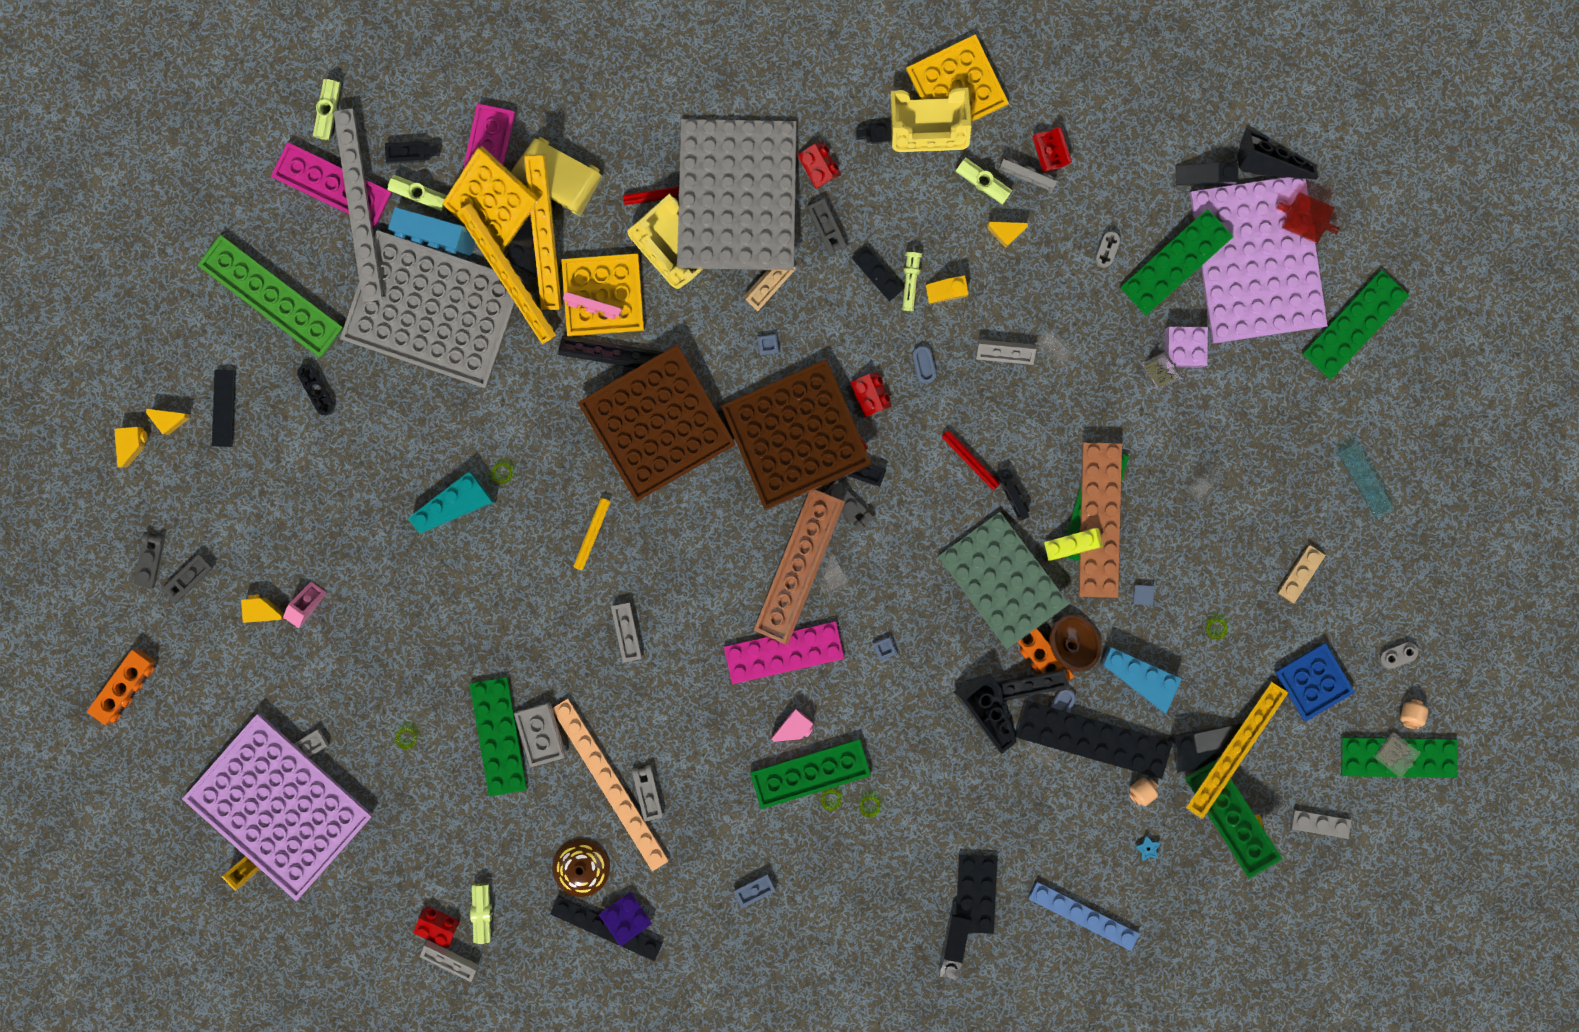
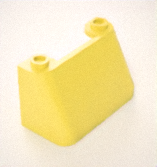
M955 88L951 90L948 99L910 100L909 93L904 90L891 91L892 147L895 151L962 150L969 146L971 114L968 88Z
M539 137V139L534 138L511 173L528 187L524 156L546 154L550 199L561 204L564 208L567 207L572 213L581 217L602 179V175L599 174L600 170L591 164L588 167L549 146L550 142L542 137Z
M668 194L629 228L627 233L672 287L679 289L690 282L703 269L677 268V212L679 211V202Z

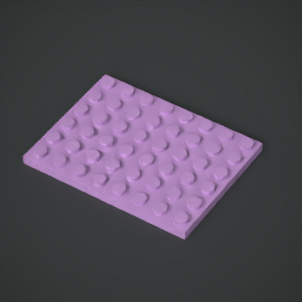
M1285 177L1190 192L1194 220L1208 209L1234 236L1201 266L1212 344L1327 327L1306 179Z
M260 713L256 714L182 799L295 901L300 899L373 816Z

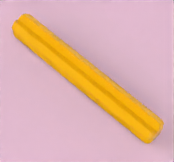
M601 498L573 565L578 570H583L610 505L608 499Z

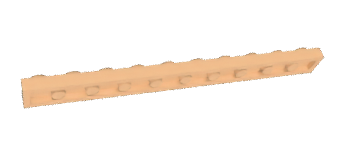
M569 698L553 707L554 714L650 869L654 871L667 863L669 859L646 822H644L643 817Z

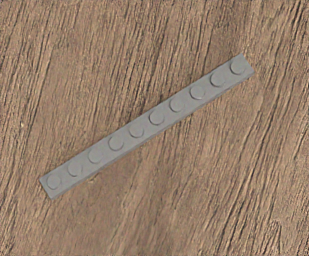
M353 108L333 111L362 301L366 303L383 300L355 111Z

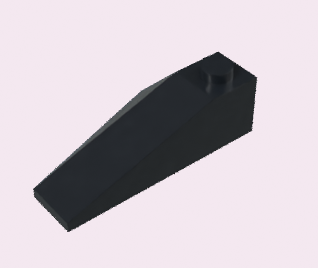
M1248 128L1245 130L1237 155L1239 169L1243 172L1277 177L1315 180L1318 178L1315 164L1297 154L1290 156L1284 149V146L1280 144L1278 147L1273 146L1267 142L1269 137Z
M550 199V200H551L552 219H554V206H555V201H553L552 199ZM530 213L516 233L505 258L510 261V264L537 274Z
M991 674L969 679L953 691L964 708L1001 754L1016 743L1013 728L1007 715V707L1003 701L1002 690Z
M1243 723L1172 734L1171 739L1177 773L1197 770L1221 757Z

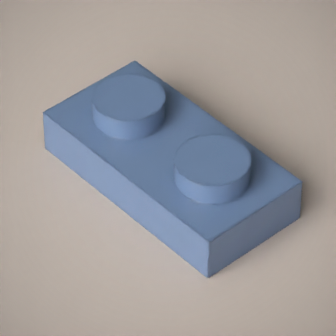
M767 873L733 890L742 909L776 892V889Z

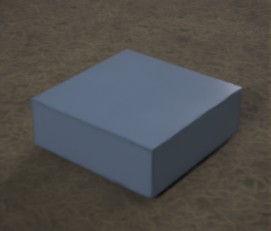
M776 334L757 336L760 356L779 353Z
M1134 585L1133 604L1153 605L1154 586Z
M890 636L873 642L879 661L897 654Z

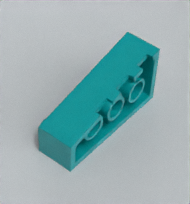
M468 472L411 515L408 520L419 534H424L496 502L474 473Z

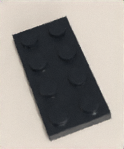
M961 854L958 856L956 915L971 918L968 933L994 934L997 856Z

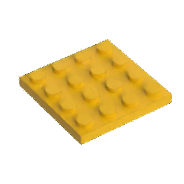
M976 34L906 68L920 100L948 99L951 90L955 88H968L971 123L1009 104Z
M481 146L476 150L442 204L460 221L461 219L457 212L466 205L471 204L503 253L540 199Z
M639 254L561 259L564 294L565 292L623 310L621 318L615 317L614 320L604 317L605 313L597 311V314L585 311L586 307L579 306L577 309L567 306L568 302H565L568 337L644 331Z

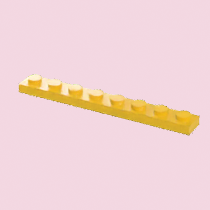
M546 154L525 155L528 189L540 199L531 211L541 310H560L562 304Z
M471 204L463 207L457 212V215L540 342L544 344L554 338L556 334L552 326L548 324L541 309L533 301L532 295L522 284L521 278L511 267L510 261L505 258L498 243L490 235L489 229L479 218L478 212Z
M1271 682L1186 809L1201 819L1205 817L1287 696V691Z

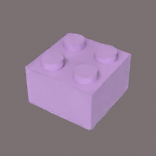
M1168 327L1165 329L1164 367L1203 368L1207 366L1208 327Z

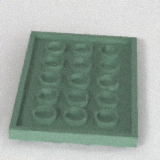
M1001 512L994 515L938 556L1006 650L1069 605L1068 601Z

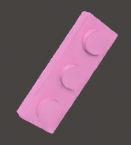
M565 292L563 300L568 302L567 306L577 309L579 306L586 307L585 311L597 314V311L605 313L604 317L614 320L615 317L621 318L623 311L621 308Z

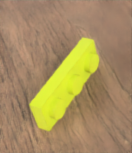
M1099 528L1044 542L1048 561L1103 547Z

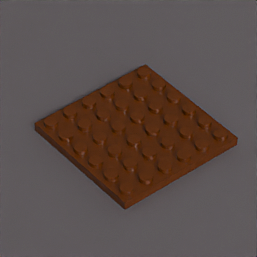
M678 344L577 402L636 502L736 445Z
M827 359L721 405L765 511L872 465Z

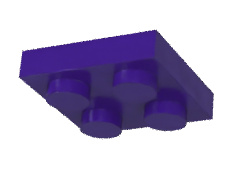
M631 892L599 914V917L620 947L652 924Z

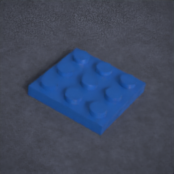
M1324 642L1274 671L1304 722L1355 693L1327 644Z

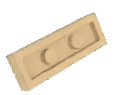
M794 267V270H767L743 298L756 311H759L796 268Z
M1308 545L1277 593L1291 603H1295L1326 555Z

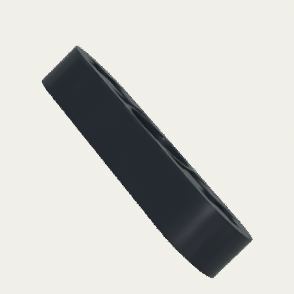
M310 365L300 366L297 371L298 378L316 411L320 415H331L335 410V405L317 371ZM304 369L311 370V373L309 374L310 378L312 380L316 378L317 381H313L307 385V382H310V380L308 379V377H303V374L305 373ZM314 385L321 387V393L317 396H314L311 392ZM322 398L325 404L330 405L327 412L321 410L323 404L321 401L316 402V399Z

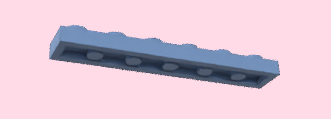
M1036 881L1028 897L1029 900L1132 951L1140 935L1139 932Z

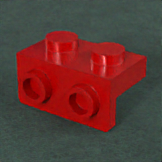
M1061 127L1032 136L1043 173L1061 169L1072 163Z
M823 142L815 143L797 155L815 189L841 176L838 164L833 161L829 148Z
M878 372L867 374L850 382L864 417L891 407L890 396L886 393L883 379Z
M425 906L418 918L413 934L448 949L460 924V920Z

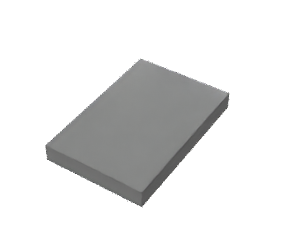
M551 702L514 712L530 768L567 757Z

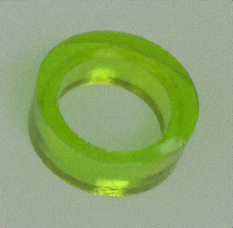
M506 463L496 464L491 472L492 478L499 484H506L513 478V469ZM505 466L509 470V477L504 481L498 480L495 475L497 468Z
M1213 618L1205 626L1206 634L1212 639H1222L1227 634V624L1221 619ZM1214 622H1220L1223 626V632L1219 636H1213L1210 633V626Z
M411 728L399 730L395 737L396 744L402 749L412 748L418 739L417 733ZM409 731L412 733L414 740L411 745L401 743L400 735L402 732Z
M834 789L825 790L820 798L822 807L828 811L838 809L841 805L839 792ZM828 793H834L838 797V803L833 807L826 806L823 801Z
M865 796L859 804L860 812L865 817L876 816L880 811L879 800L874 796ZM866 800H874L877 803L876 811L870 814L866 813L862 808L863 803Z

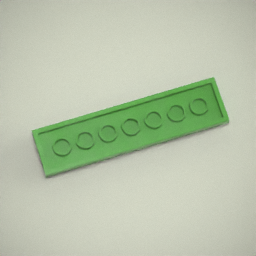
M222 235L217 238L197 265L321 359L343 331L344 327Z

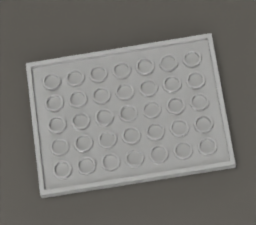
M681 119L677 268L794 270L796 121Z
M377 230L374 242L383 300L364 303L362 301L359 281L340 339L487 389L515 306V302L495 271Z

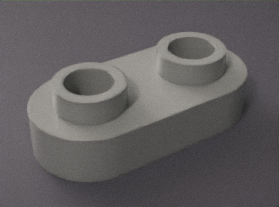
M1404 642L1382 651L1379 661L1382 666L1392 669L1415 660L1418 656V648L1413 643ZM1407 649L1411 650L1410 655L1406 654ZM1392 655L1393 661L1389 662L1388 658Z

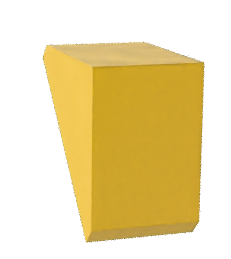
M989 222L987 224V229L1005 248L1028 227V223Z
M146 409L147 415L161 433L169 435L190 419L189 414Z
M245 856L226 872L222 878L236 891L256 874L260 868Z

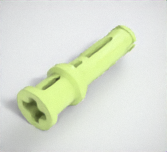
M905 252L907 260L906 268L903 270L904 274H906L902 310L914 311L917 275L921 272L919 264L922 253Z

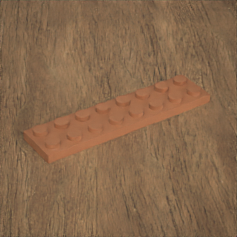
M1082 443L1080 532L1099 528L1103 547L1079 553V597L1118 598L1122 443Z
M812 490L808 493L754 631L783 644H789L845 501L817 490Z

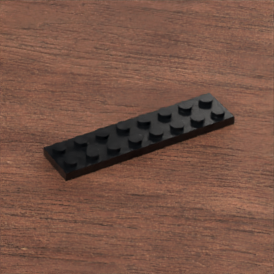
M1028 700L1024 702L1015 737L1160 779H1163L1173 742Z

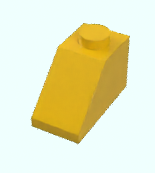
M965 276L949 278L926 285L929 304L968 296Z
M142 427L114 429L117 467H129L145 448L147 433Z
M259 594L247 595V599L241 600L243 623L285 619L283 618L284 613L266 597L259 598Z

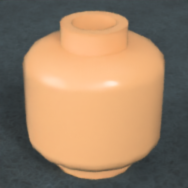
M1412 699L1411 702L1403 704L1400 720L1407 728L1419 729L1426 724L1428 709L1423 705L1422 701Z
M1140 778L1130 786L1131 793L1129 796L1138 806H1148L1158 797L1156 790L1158 786L1152 779Z

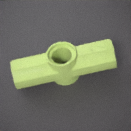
M330 79L323 80L320 101L316 105L317 116L313 137L331 140L335 119L333 111H338L337 103L341 88L340 82ZM326 106H331L330 112L324 114V108Z
M966 157L955 171L975 185L978 190L985 192L1002 205L1012 192L1010 188L994 178L990 172L984 171ZM986 177L989 184L981 185L979 178Z
M393 174L388 184V191L443 212L445 206L442 203L447 195ZM422 189V195L417 198L414 197L415 190Z
M489 883L472 884L470 919L473 922V943L485 944L491 941L490 922L492 921V913H490V909H492V905L490 904Z

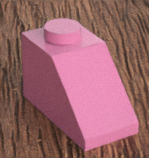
M310 582L288 604L283 618L300 628L311 616L326 592Z
M795 708L773 734L771 740L777 742L802 739L803 736L808 737L814 729L812 727L813 722Z

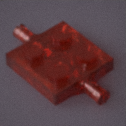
M1301 192L1297 193L1290 206L1280 201L1276 206V209L1286 213L1282 229L1316 244L1319 243L1322 234L1326 230L1336 235L1340 227L1330 224V217L1335 207Z

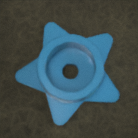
M1145 836L1144 841L1136 845L1135 848L1141 852V859L1143 861L1149 857L1157 859L1156 850L1160 846V842H1152L1148 836Z

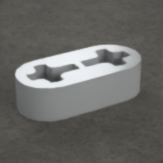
M1115 232L1106 233L1100 242L1095 262L1101 268L1110 266L1114 260L1120 243V238ZM1113 236V240L1116 242L1111 244L1110 248H1107L1108 241H1106V238ZM1105 251H1107V259H1109V262L1106 261L1103 264L1101 263L1102 259H1100L1099 257L1103 256L1105 254Z

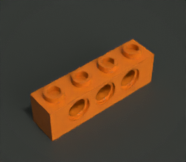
M1037 628L1030 633L1032 637L1030 643L1024 644L1022 639L1017 642L1021 647L1019 649L1020 653L1025 659L1028 657L1033 662L1031 666L1037 674L1046 672V667L1049 664H1054L1055 670L1065 668L1056 660L1049 643ZM1037 649L1043 650V656L1040 659L1034 657V652ZM1065 668L1067 678L1069 681L1074 677V675L1070 670Z
M132 649L87 710V713L104 725L116 723L121 717L120 711L123 707L126 708L132 702L131 696L133 693H137L144 685L142 683L144 678L149 677L155 670L153 666L156 661L140 649ZM133 667L138 672L136 677L132 675ZM122 683L126 686L125 693L120 688ZM110 699H113L115 702L114 708L109 704Z

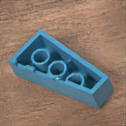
M394 208L388 227L389 230L395 232L394 236L405 239L407 236L413 242L419 244L426 242L430 247L436 249L442 247L445 248V251L454 254L459 252L468 256L472 255L475 241L465 227L400 208Z
M1107 646L1100 662L1101 665L1161 712L1167 713L1182 680L1181 678Z

